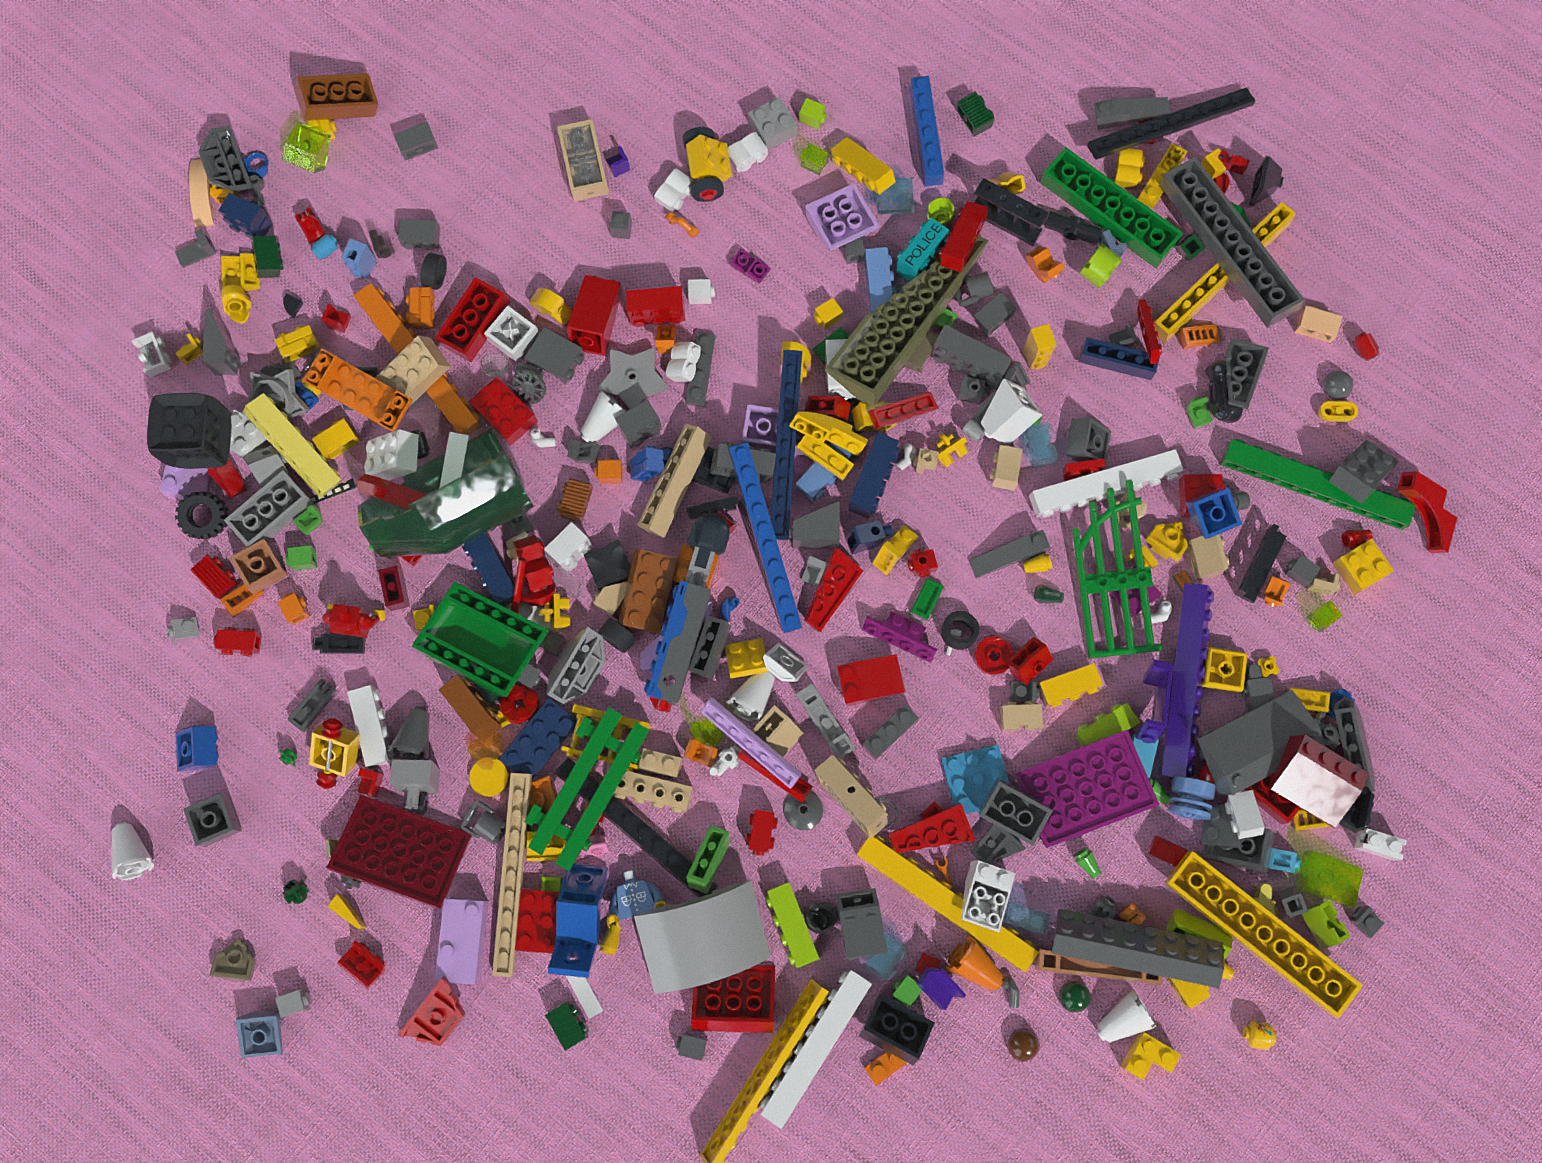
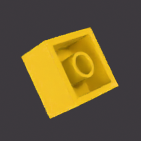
M1370 539L1332 563L1354 595L1394 572L1373 539Z

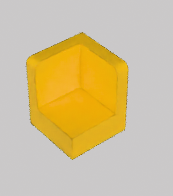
M1220 148L1205 156L1201 163L1212 179L1221 175L1227 169L1218 158L1221 153Z

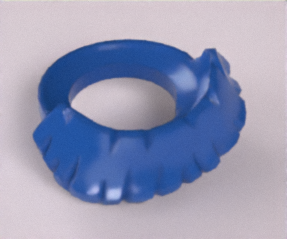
M252 153L246 159L242 158L249 177L252 175H257L259 178L266 176L269 161L264 154ZM261 158L264 160V165L257 170L251 169L250 164L254 159Z

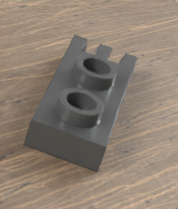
M323 679L319 680L287 719L302 732L307 730L337 693V690L335 688L331 689V685L328 683L323 687L326 682Z

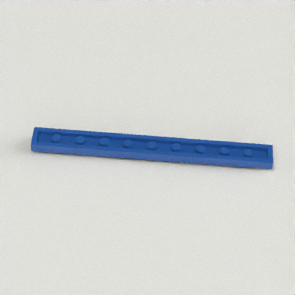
M747 442L730 447L728 449L782 633L800 629L802 625L749 444Z

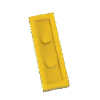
M804 435L796 447L842 481L854 466L852 462L825 443L822 444L807 435Z

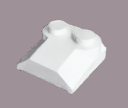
M780 643L776 644L763 656L766 669L781 681H798L809 667Z

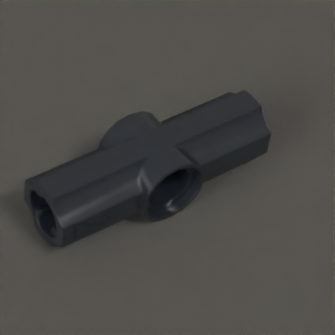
M1051 211L1045 224V228L1062 233L1069 240L1080 239L1097 245L1102 232L1101 228L1084 223V220L1078 216L1066 217Z

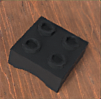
M619 539L600 549L583 554L598 590L602 591L606 586L628 580L631 567Z

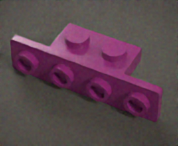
M892 611L885 624L867 616L862 626V631L930 663L937 652V648L920 641L926 627Z

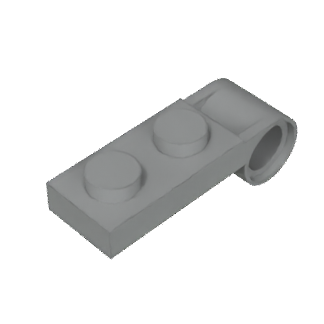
M995 390L962 430V433L976 443L985 434L981 421L996 394Z

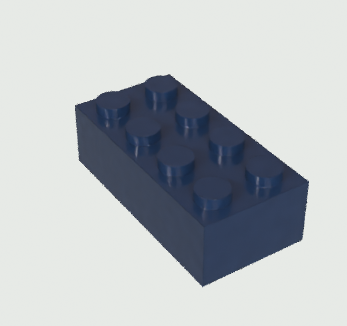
M879 432L877 433L851 496L848 511L870 519L871 514H876L880 501L878 497L882 498L887 484L885 480L889 481L894 466L892 463L896 464L901 449L898 447L899 440Z

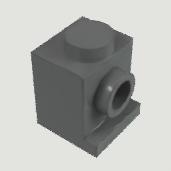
M1293 886L1277 891L1288 918L1308 912L1301 892L1296 893Z

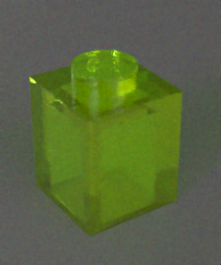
M809 143L807 148H803L800 153L801 167L820 176L828 162V152Z
M1329 600L1307 616V619L1313 629L1321 632L1342 617L1343 614Z

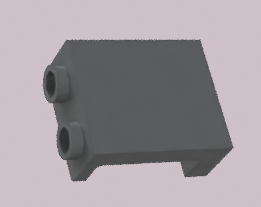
M544 327L524 358L528 364L536 365L566 384L568 380L570 381L573 378L577 365H581L583 362L584 352L580 346Z

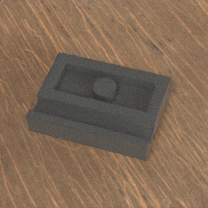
M1013 361V368H1009L1002 380L1007 379L1024 387L1026 390L1025 386L1030 384V380L1021 363Z

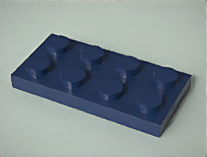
M548 697L499 756L498 760L515 773L532 774L533 779L575 728L577 720Z

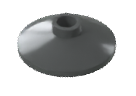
M809 792L803 803L790 795L784 805V815L792 827L798 830H809L814 828L822 819L823 805L819 797L812 792ZM802 806L807 807V812L804 814L800 812Z

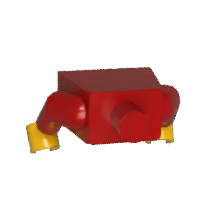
M328 602L327 610L322 620L325 624H329L331 633L367 638L369 629L374 627L379 621H385V610L374 609L373 615L369 617L360 607L331 604V602Z

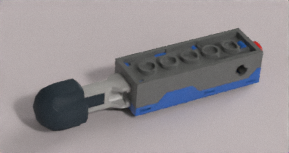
M707 513L701 515L692 525L687 542L694 548L685 581H680L679 585H675L672 595L675 601L674 604H669L667 611L669 620L668 623L664 622L661 631L663 640L662 642L658 641L655 651L658 657L656 661H652L650 667L652 677L651 680L647 679L644 691L647 698H650L654 709L668 713L672 705L678 706L711 596V589L705 588L713 559L715 554L721 555L725 552L729 540L730 529L728 523L717 514ZM670 678L675 680V683H671L670 686L664 684Z

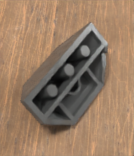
M230 126L211 128L198 151L209 183L230 191L252 188Z

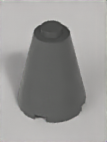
M416 706L415 709H410L389 747L388 753L390 755L394 752L397 754V758L401 760H428L430 714L426 711V708Z

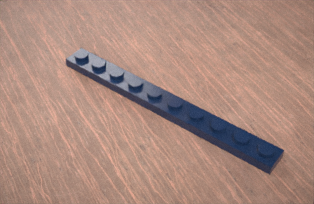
M783 350L770 518L776 540L788 541L797 431L789 427L798 412L802 351Z

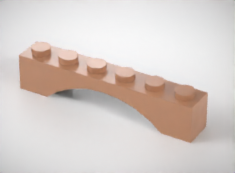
M1037 949L1039 953L1036 956L1035 970L1162 985V976L1053 954L1049 950Z

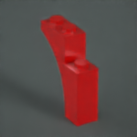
M1418 471L1401 473L1397 491L1406 496L1418 510L1426 531L1427 551L1431 553H1448L1458 518L1443 508L1448 490Z

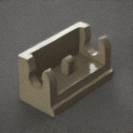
M928 332L905 364L906 368L922 373L924 364L933 350L938 335Z

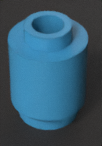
M325 234L312 244L313 247L310 250L319 260L322 258L326 259L338 249L336 246L338 241L332 234L330 236Z

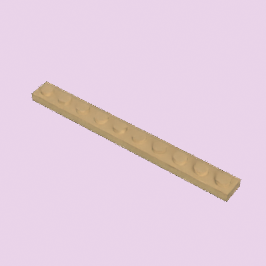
M511 773L492 976L514 977L516 932L528 826L524 821L529 814L532 774Z

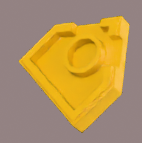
M1182 522L1165 525L1156 524L1145 539L1146 542L1152 545L1151 550L1165 560L1170 557L1178 562L1188 548L1187 539H1185L1183 534Z

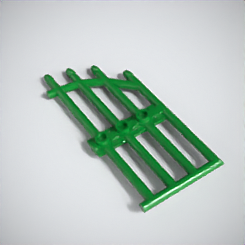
M1132 479L1126 480L1125 483L1127 501L1116 505L1114 489L1107 488L1109 508L1098 517L1095 501L1089 502L1091 521L1089 528L1082 539L1080 538L1079 528H1073L1072 530L1088 659L1162 651L1161 643H1154L1147 587L1153 586L1151 567L1144 568L1136 508L1137 505L1142 504L1141 497L1135 498ZM1129 508L1137 568L1129 570L1124 568L1117 512ZM1109 517L1117 571L1105 572L1099 526ZM1093 536L1097 573L1086 575L1083 550ZM1139 588L1147 645L1135 646L1127 589ZM1120 591L1127 647L1115 648L1108 592ZM1100 593L1107 649L1095 650L1088 594Z

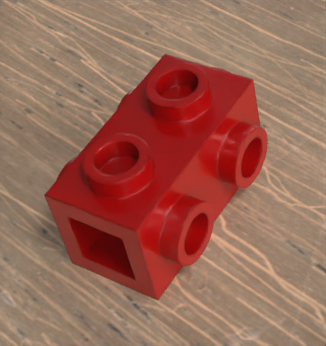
M225 627L224 630L217 629L213 644L215 649L221 651L223 655H233V652L240 653L241 656L251 657L252 654L260 653L262 635L252 628H244L243 631H237V628Z
M755 809L754 814H750L749 825L752 826L751 834L747 833L746 845H749V850L753 851V855L764 856V853H769V849L774 848L775 837H771L772 829L777 828L778 817H774L775 812Z

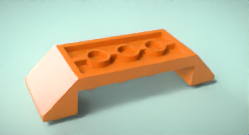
M323 348L320 349L302 380L393 433L413 401L412 398L382 383Z

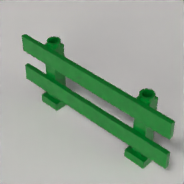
M610 707L606 710L597 728L593 726L595 722L584 717L575 734L583 739L589 737L590 740L547 814L543 813L544 808L534 804L524 821L531 826L536 824L540 826L528 846L529 849L540 855H543L554 834L567 841L555 864L567 871L571 870L581 850L585 852L589 850L592 841L588 839L630 764L632 762L635 764L639 762L642 753L638 750L650 731L636 722L624 743L617 740L611 734L621 719L622 714ZM607 747L618 754L577 826L572 830L563 825L561 821L603 748Z

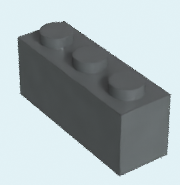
M707 616L688 669L690 672L713 680L731 629V625L728 622Z
M905 704L863 743L862 748L876 761L918 721L919 717Z

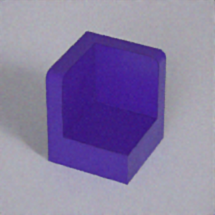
M621 146L617 147L619 154L606 159L614 178L631 170L629 160Z

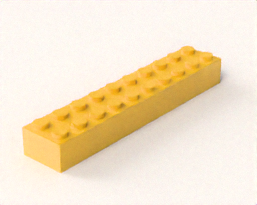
M1188 851L1165 880V885L1330 1016L1339 1019L1363 987L1360 982L1193 851Z

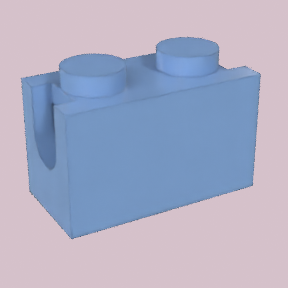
M351 238L341 256L345 266L350 270V274L357 278L363 276L368 279L376 262V258L366 244Z

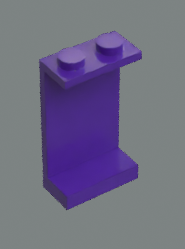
M1154 659L1145 673L1143 683L1158 687L1154 721L1146 719L1136 734L1135 739H1139L1144 743H1156L1165 730L1174 664Z

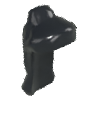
M1213 362L1205 370L1206 375L1210 379L1211 412L1220 421L1225 423L1236 422L1241 418L1243 408L1229 404L1226 362Z

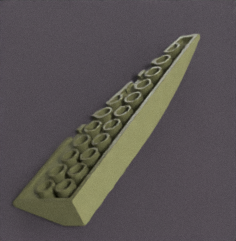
M978 236L962 272L940 266L941 260L939 262L936 261L931 265L930 269L923 271L907 283L903 290L893 294L885 304H880L876 311L866 315L827 365L825 371L857 399L874 407L946 309L985 249L988 240Z

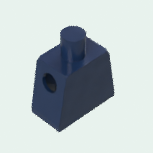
M880 521L853 526L845 537L851 555L880 546L886 537L893 535V530L890 524L882 526Z

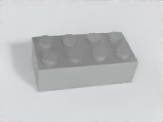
M282 470L224 521L241 541L249 547L262 539L269 542L304 512L308 505H312L314 502Z

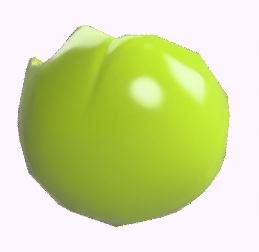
M944 197L936 198L928 204V220L933 218L943 226H948L953 221L955 211L950 199Z

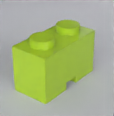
M1330 899L1307 908L1308 912L1302 914L1321 950L1338 945L1351 937L1344 923L1339 922L1335 916L1338 913Z

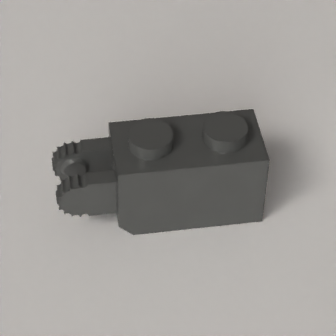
M1251 664L1246 668V681L1244 682V690L1241 692L1246 702L1244 706L1245 713L1275 698L1272 681L1268 678H1262L1261 668L1256 664Z

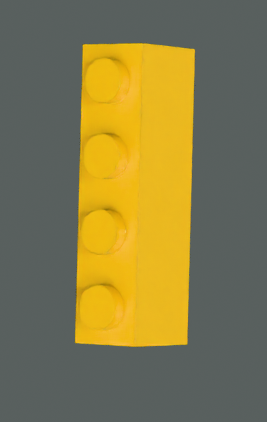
M844 138L830 149L833 163L837 167H842L848 175H853L859 183H864L870 191H875L880 195L896 182L891 167L850 138Z

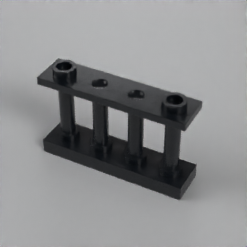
M983 178L974 192V195L978 196L974 203L988 207L986 222L1034 246L1043 230L1041 225L1049 212Z

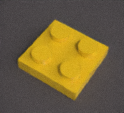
M763 638L725 645L730 679L769 672L763 656L766 654Z

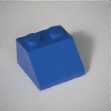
M1219 488L1185 502L1192 521L1205 539L1242 525L1229 488Z
M192 726L176 733L177 772L210 768L217 765L219 758L216 751L218 735L215 732V726Z

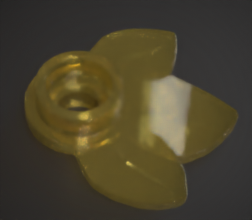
M493 734L485 742L474 740L469 744L468 753L472 758L476 759L479 767L491 770L493 766L492 760L498 759L504 752L505 748L499 744L502 737L500 734ZM475 747H481L479 751L474 750Z

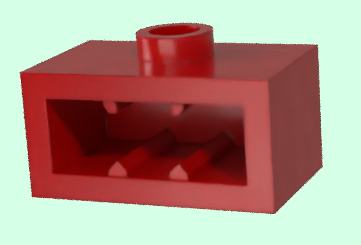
M1033 637L1006 664L1013 676L1027 685L1054 659L1047 645Z

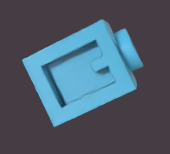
M1272 848L1268 868L1296 874L1297 870L1301 869L1302 859L1299 858V854L1296 852Z

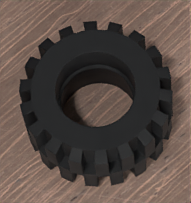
M202 491L192 492L190 495H185L184 500L178 502L180 506L176 507L175 511L178 512V515H175V520H178L177 526L182 528L181 531L184 534H188L189 537L196 539L214 538L218 536L217 534L224 531V527H227L224 520L229 516L227 515L229 509L225 507L224 504L226 503L218 495ZM200 504H206L212 511V519L204 527L198 526L193 519V511Z

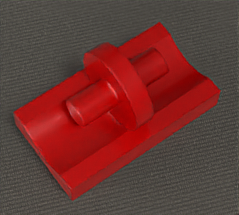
M310 207L304 212L294 215L310 244L315 243L326 234Z

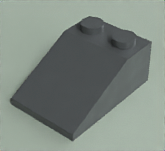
M206 309L202 363L215 375H238L241 361L227 329L211 309Z
M1264 828L1263 835L1240 839L1242 848L1205 844L1202 857L1247 870L1268 873L1274 833L1270 829Z

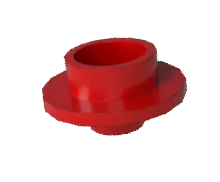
M553 581V584L532 591L527 584L522 588L521 600L528 602L532 606L544 605L551 601L552 595L557 591L556 583Z

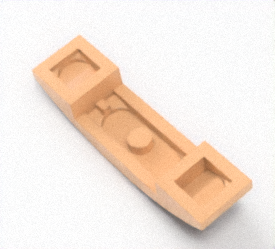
M201 159L191 160L189 192L194 223L196 227L214 225V209L211 206L210 183Z

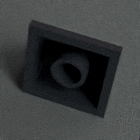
M1270 156L1264 158L1255 173L1249 206H1254L1273 195L1277 188L1282 186L1284 179L1281 176L1282 168Z

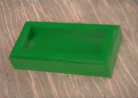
M927 578L910 613L928 621L944 586Z

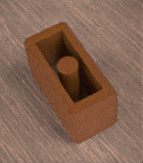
M569 478V482L563 486V500H560L557 505V511H559L558 514L561 518L579 523L583 522L593 491L592 484Z

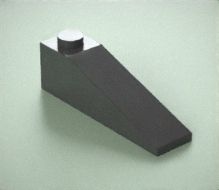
M1168 97L1110 99L1094 103L1098 130L1158 118L1171 113Z
M1040 530L973 558L969 562L975 577L979 578L1046 553L1050 548V544L1044 530Z

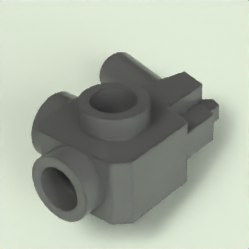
M1318 711L1314 720L1320 728L1326 744L1325 747L1333 750L1340 744L1338 741L1340 738L1338 726L1330 723L1326 726L1322 720L1327 712Z

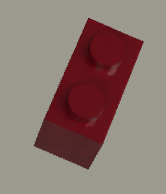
M398 566L378 570L385 607L390 611L410 607L403 570Z

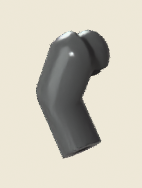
M1010 977L1008 979L1003 978L1001 987L1002 989H1008L1010 993L1009 1007L1019 1008L1020 990L1014 979Z

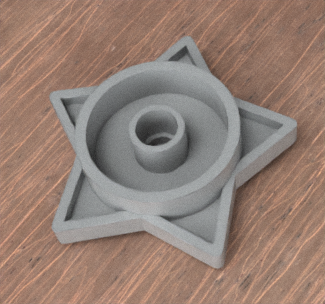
M654 348L633 356L611 349V372L597 388L599 393L604 391L608 395L619 397L629 410L644 402L649 396L665 392L669 389L668 385L655 371Z
M287 369L273 377L259 372L250 373L252 383L250 402L264 393L275 402V406L279 411L287 415L289 422H291L292 418L310 411L308 406L295 392L293 369Z

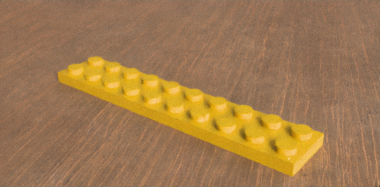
M813 979L809 980L699 1155L703 1163L725 1162L727 1153L737 1143V1137L747 1128L749 1118L758 1110L759 1102L770 1091L774 1078L780 1075L784 1062L792 1056L794 1046L804 1037L808 1024L812 1023L815 1019L819 1006L825 1003L829 991Z

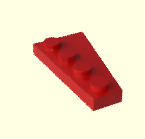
M834 547L804 618V621L817 632L823 630L863 572L857 564L838 548Z

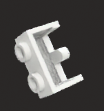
M150 332L132 340V343L140 350L141 354L138 355L140 361L146 366L143 371L151 379L171 369L169 363L172 360L169 354L164 352L163 347L166 345L161 336L158 337L154 332Z

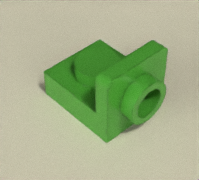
M1196 397L1190 400V403L1185 408L1193 429L1210 424L1213 421L1206 405L1209 401L1207 397L1202 399L1201 397Z

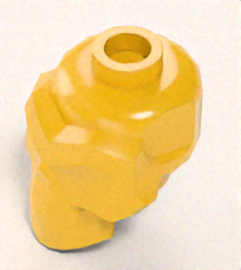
M228 285L221 290L220 294L223 312L230 316V319L234 322L244 324L249 318V309H251L252 302L245 295L242 287Z

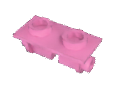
M606 835L589 836L588 839L592 841L587 852L581 850L577 859L590 855L600 856L609 852L606 845Z

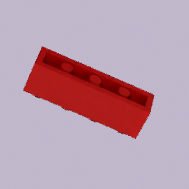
M967 201L964 208H960L959 219L954 221L952 233H948L945 241L946 246H942L940 250V266L962 272L986 221L988 207Z

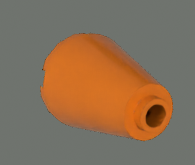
M971 936L964 938L963 940L966 942L963 945L958 944L951 952L947 963L950 965L946 966V969L989 991L998 990L1003 984L1002 973L975 939Z

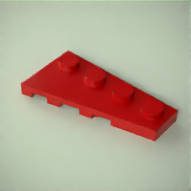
M961 803L888 833L895 853L975 841Z

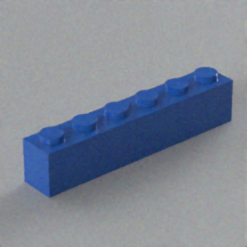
M929 76L913 77L910 82V95L924 187L942 185L944 169Z

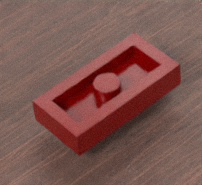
M1155 836L1148 855L1176 867L1189 850Z

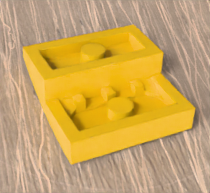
M240 253V256H221L222 289L228 285H238L242 287L244 292L260 289V278L256 276L253 254Z

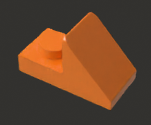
M676 325L658 326L655 339L658 353H671L672 347L676 343Z

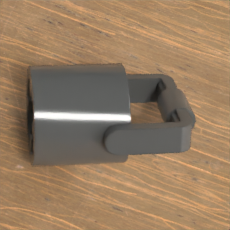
M988 271L966 277L962 285H968L971 294L970 298L961 300L960 289H958L954 298L958 301L960 307H964L979 301V299L995 294Z
M475 801L467 810L461 828L478 839L481 836L495 845L505 834L506 821L494 814L495 810L481 801ZM479 805L487 811L480 816L474 826V830H472L467 825L473 818Z

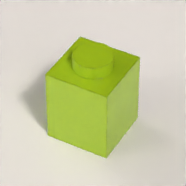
M806 98L799 112V122L819 130L821 124H825L828 116L826 105Z

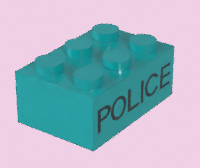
M930 218L928 222H923L917 236L913 235L908 242L909 246L906 250L902 249L898 254L896 275L909 283L920 273L926 271L939 255L942 246H946L945 241L949 229L933 218Z

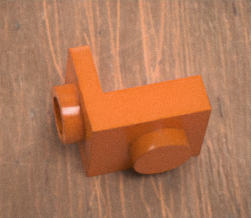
M1271 575L1262 594L1263 599L1266 600L1265 603L1272 607L1277 605L1282 607L1284 604L1283 599L1291 583Z
M691 738L685 747L683 756L711 768L718 749Z

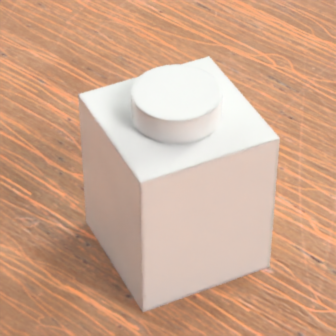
M688 280L689 304H712L711 297H715V286H711V280Z

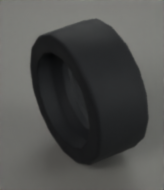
M432 252L425 256L420 273V281L423 287H430L434 290L440 289L447 271L445 256Z
M965 611L952 612L946 617L941 627L943 641L949 647L956 650H964L971 647L979 635V624L976 618ZM955 621L965 623L971 630L970 637L965 640L954 637L949 630L950 624Z

